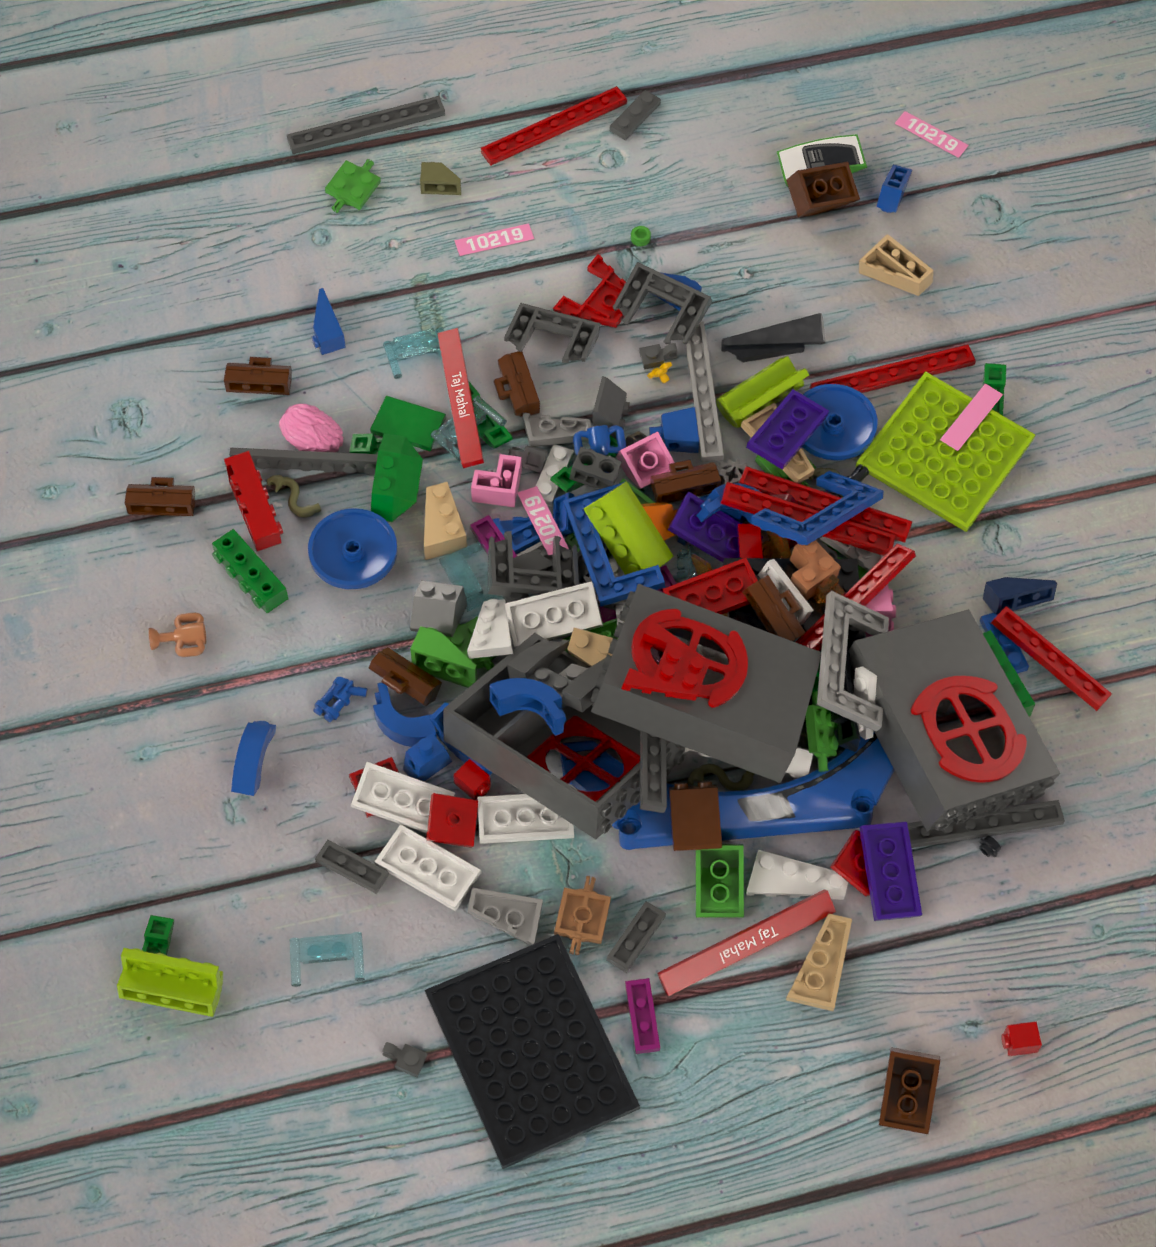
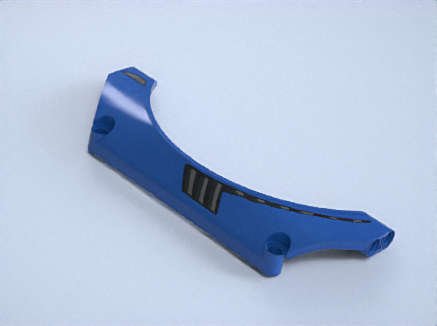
M873 731V738L865 740L860 736V743L856 752L845 749L838 757L828 763L829 771L819 772V769L806 776L768 788L748 791H718L722 841L854 829L863 825H871L874 806L879 802L894 772V768L875 732ZM592 740L562 743L581 756H587L598 746ZM606 751L593 761L595 765L614 777H620L623 774L624 765ZM560 753L564 776L576 766V763ZM587 770L582 771L570 782L571 785L581 791H600L610 786L607 782ZM666 783L667 808L664 813L640 809L639 802L628 809L622 819H618L612 824L615 829H619V844L623 849L633 850L672 845L669 787H674V785Z

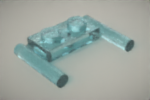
M431 328L395 337L393 341H385L383 343L395 379L402 377L397 359L439 350L440 345L437 333L444 332L443 328H438L436 331Z
M476 396L473 399L477 426L486 419L485 415L491 417L501 427L507 423V420L481 397ZM452 417L438 430H434L431 433V437L453 457L461 461L459 449L454 446L457 443V437Z
M476 542L439 559L451 583L463 586L467 600V612L482 606L484 601L502 597L499 595H489L488 593L483 594V589L464 558L482 550L480 542Z
M361 932L289 939L292 987L301 986L300 962H303V964L352 960V957H354L355 980H365Z

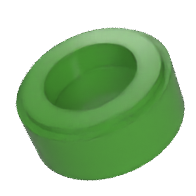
M645 226L633 228L630 237L631 242L640 247L648 245L651 240L650 230Z

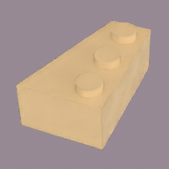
M888 234L859 260L860 274L917 296L933 283L934 270Z
M448 482L426 487L425 560L467 549L466 533Z
M573 628L567 650L569 654L591 667L606 658L607 654L612 655L608 653L613 638Z

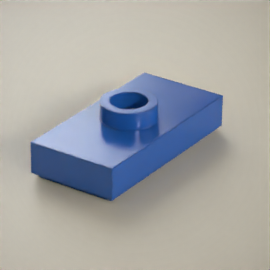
M570 492L555 498L553 503V518L563 537L573 533L563 500L575 497Z

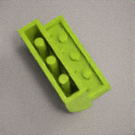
M789 356L779 358L715 399L716 406L722 416L733 427L739 428L742 421L771 404L780 402L793 389L797 391L803 387L805 383L803 379L808 377L809 373L806 368L796 370Z
M627 481L583 508L625 575L656 565L661 567L674 557Z
M123 948L121 953L123 970L117 983L119 998L214 1017L223 985V971H219V966L208 962H194L187 958L169 957L163 953L144 952L138 948Z

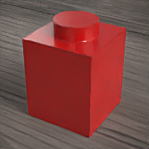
M469 759L454 773V784L471 799L476 800L477 797L486 795L490 790V775Z
M1037 1021L1007 1025L1004 1033L1001 1035L1002 1045L1004 1049H1007L1008 1056L1038 1053L1042 1046Z

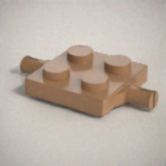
M586 876L584 889L575 890L564 887L554 935L559 934V936L572 940L569 953L573 955L574 950L575 955L580 954L582 942L602 943L611 897L600 895L593 891L596 881L595 877L591 878L590 883V876Z

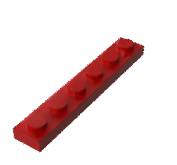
M1007 606L991 622L992 625L1096 711L1112 695L1110 691Z

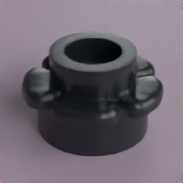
M989 835L979 840L981 844L979 849L987 857H996L997 852L1001 850L999 843Z

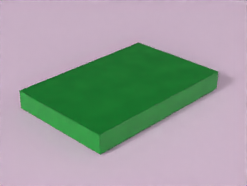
M386 396L370 428V433L381 437L384 434L405 436L412 446L431 451L446 419V414Z

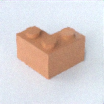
M816 540L808 545L797 544L794 546L790 561L798 569V571L792 574L791 581L806 601L834 582L841 568Z

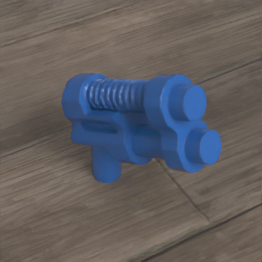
M336 677L331 688L314 704L315 708L313 711L319 716L324 713L325 720L332 722V720H337L340 716L339 712L341 709L350 704L349 698L351 695L366 697L368 689L354 686L353 681L347 678ZM332 698L337 700L332 707L327 705Z

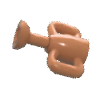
M194 612L178 615L174 620L176 627L174 632L158 633L154 628H149L151 650H155L160 642L175 641V652L180 657L198 656L205 650L206 631L204 618L200 613ZM194 621H197L196 623H188V624H185V625H182V624H181V623H185V622H194ZM183 645H186V646H194V645H197V646H198V647L182 648Z

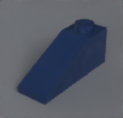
M1003 577L986 582L983 600L997 615L1006 606L1015 611L1054 600L1057 582L1055 580Z

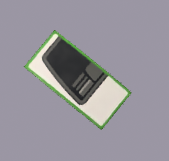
M858 134L818 139L777 151L787 187L786 179L797 170L843 162L849 163L852 173L867 168Z

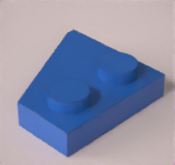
M513 517V520L500 521L499 518L493 519V522L503 536L505 532L512 531V549L516 554L541 542L529 517Z

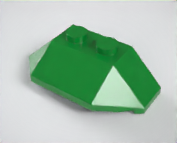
M384 434L378 451L371 495V512L380 515L387 522L395 521L417 503L423 459L405 436Z

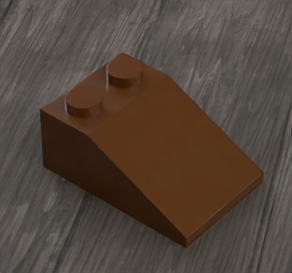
M848 162L797 170L786 179L798 218L815 215L860 200Z
M894 1047L890 1048L879 1119L880 1126L929 1135L941 1061L940 1056Z

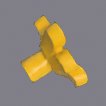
M665 362L659 368H654L652 372L648 373L647 377L649 379L659 377L663 384L670 380L666 372L672 366V363Z

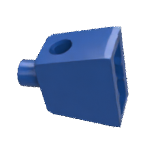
M695 407L664 413L661 415V426L649 427V436L658 432L668 451L699 452L700 441Z
M430 734L406 751L403 771L409 777L426 781L452 763V759L434 734Z

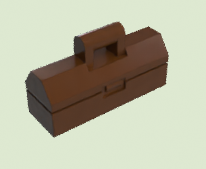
M517 351L505 354L498 359V367L502 377L496 378L493 381L499 399H510L515 416L523 417V413H530V415L540 413V400L523 352ZM508 384L509 390L505 391L504 385Z
M250 357L249 364L227 363L224 375L226 392L290 395L292 382L291 366L272 365V358Z
M690 459L669 464L670 472L650 476L656 503L681 501L688 492L697 497L708 495L715 488L721 486V478L714 462L693 467Z
M152 477L151 485L128 484L125 496L127 513L135 515L194 516L195 487L174 485V478Z
M769 575L743 591L746 599L769 633L790 641H794L806 633L794 615L795 612L801 609L797 600L789 589L780 594ZM783 598L786 600L791 610L788 611V609L782 602Z
M389 647L378 652L369 665V669L383 678V684L400 695L402 693L408 694L424 706L436 700L442 685L440 680Z

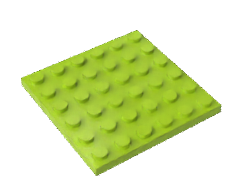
M925 372L856 462V467L862 464L863 467H867L870 476L967 532L1033 442L1035 434L991 409L959 451L955 450L940 439L973 398Z

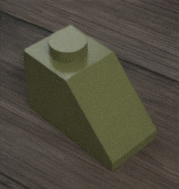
M421 162V194L461 195V179L443 163Z

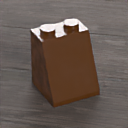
M700 781L698 786H688L687 782L674 783V787H669L673 850L722 848L717 785H712V781Z

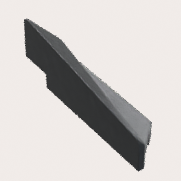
M822 313L723 338L721 351H728L736 355L737 360L743 363L804 352V345L825 344Z
M847 652L844 691L853 694L850 653ZM830 711L831 722L837 724L839 746L856 752L860 743L857 723Z

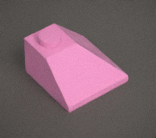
M658 432L620 450L616 456L619 461H622L621 467L626 476L639 489L651 484L650 476L670 472L669 464L675 463Z

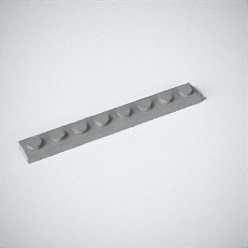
M702 321L685 346L696 412L702 462L724 460L705 326L704 321Z

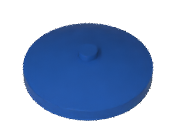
M824 384L816 386L803 394L805 397L829 410L828 416L802 446L807 452L822 459L838 461L856 457L870 446L876 435L878 418L874 406L861 392L845 385Z
M344 509L328 515L316 525L309 538L308 555L313 570L326 583L342 589H361L379 582L390 572L397 558V540L390 524L380 515L364 509Z

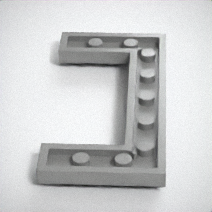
M831 591L826 595L817 705L877 732L882 727L883 708L844 691L849 625H852L874 636L888 632L889 618Z

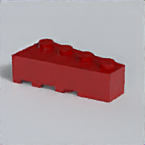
M246 451L225 458L224 462L228 480L256 551L281 544L282 526L279 521L276 522L274 519L276 516L273 504L269 505L268 503L269 495L267 489L262 487L260 472L258 469L256 470L250 452Z

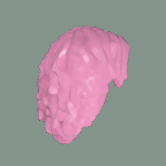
M295 404L285 411L279 421L282 435L299 451L338 452L339 447L343 445V431L339 424L316 406Z

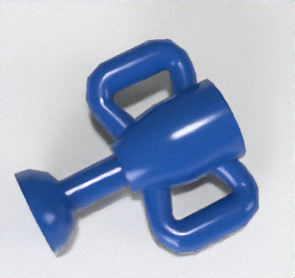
M607 425L591 427L587 431H578L573 437L576 455L580 447H583L581 437L588 438L590 448L605 456L608 453H619L620 450L626 448L624 430L617 425L609 428ZM616 432L618 447L610 446V434Z

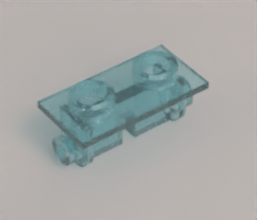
M688 544V550L681 549L677 554V569H685V571L677 572V583L699 575L700 555L691 544Z

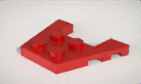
M597 254L588 265L587 271L603 279L582 305L563 295L553 307V311L616 328L625 316L619 309L615 311L613 306L626 281L623 278L620 279L614 273V269L603 261L601 255Z
M650 619L642 640L665 649L655 675L651 677L629 668L621 689L630 691L631 688L641 689L642 693L651 694L652 691L665 693L666 697L695 701L710 661Z

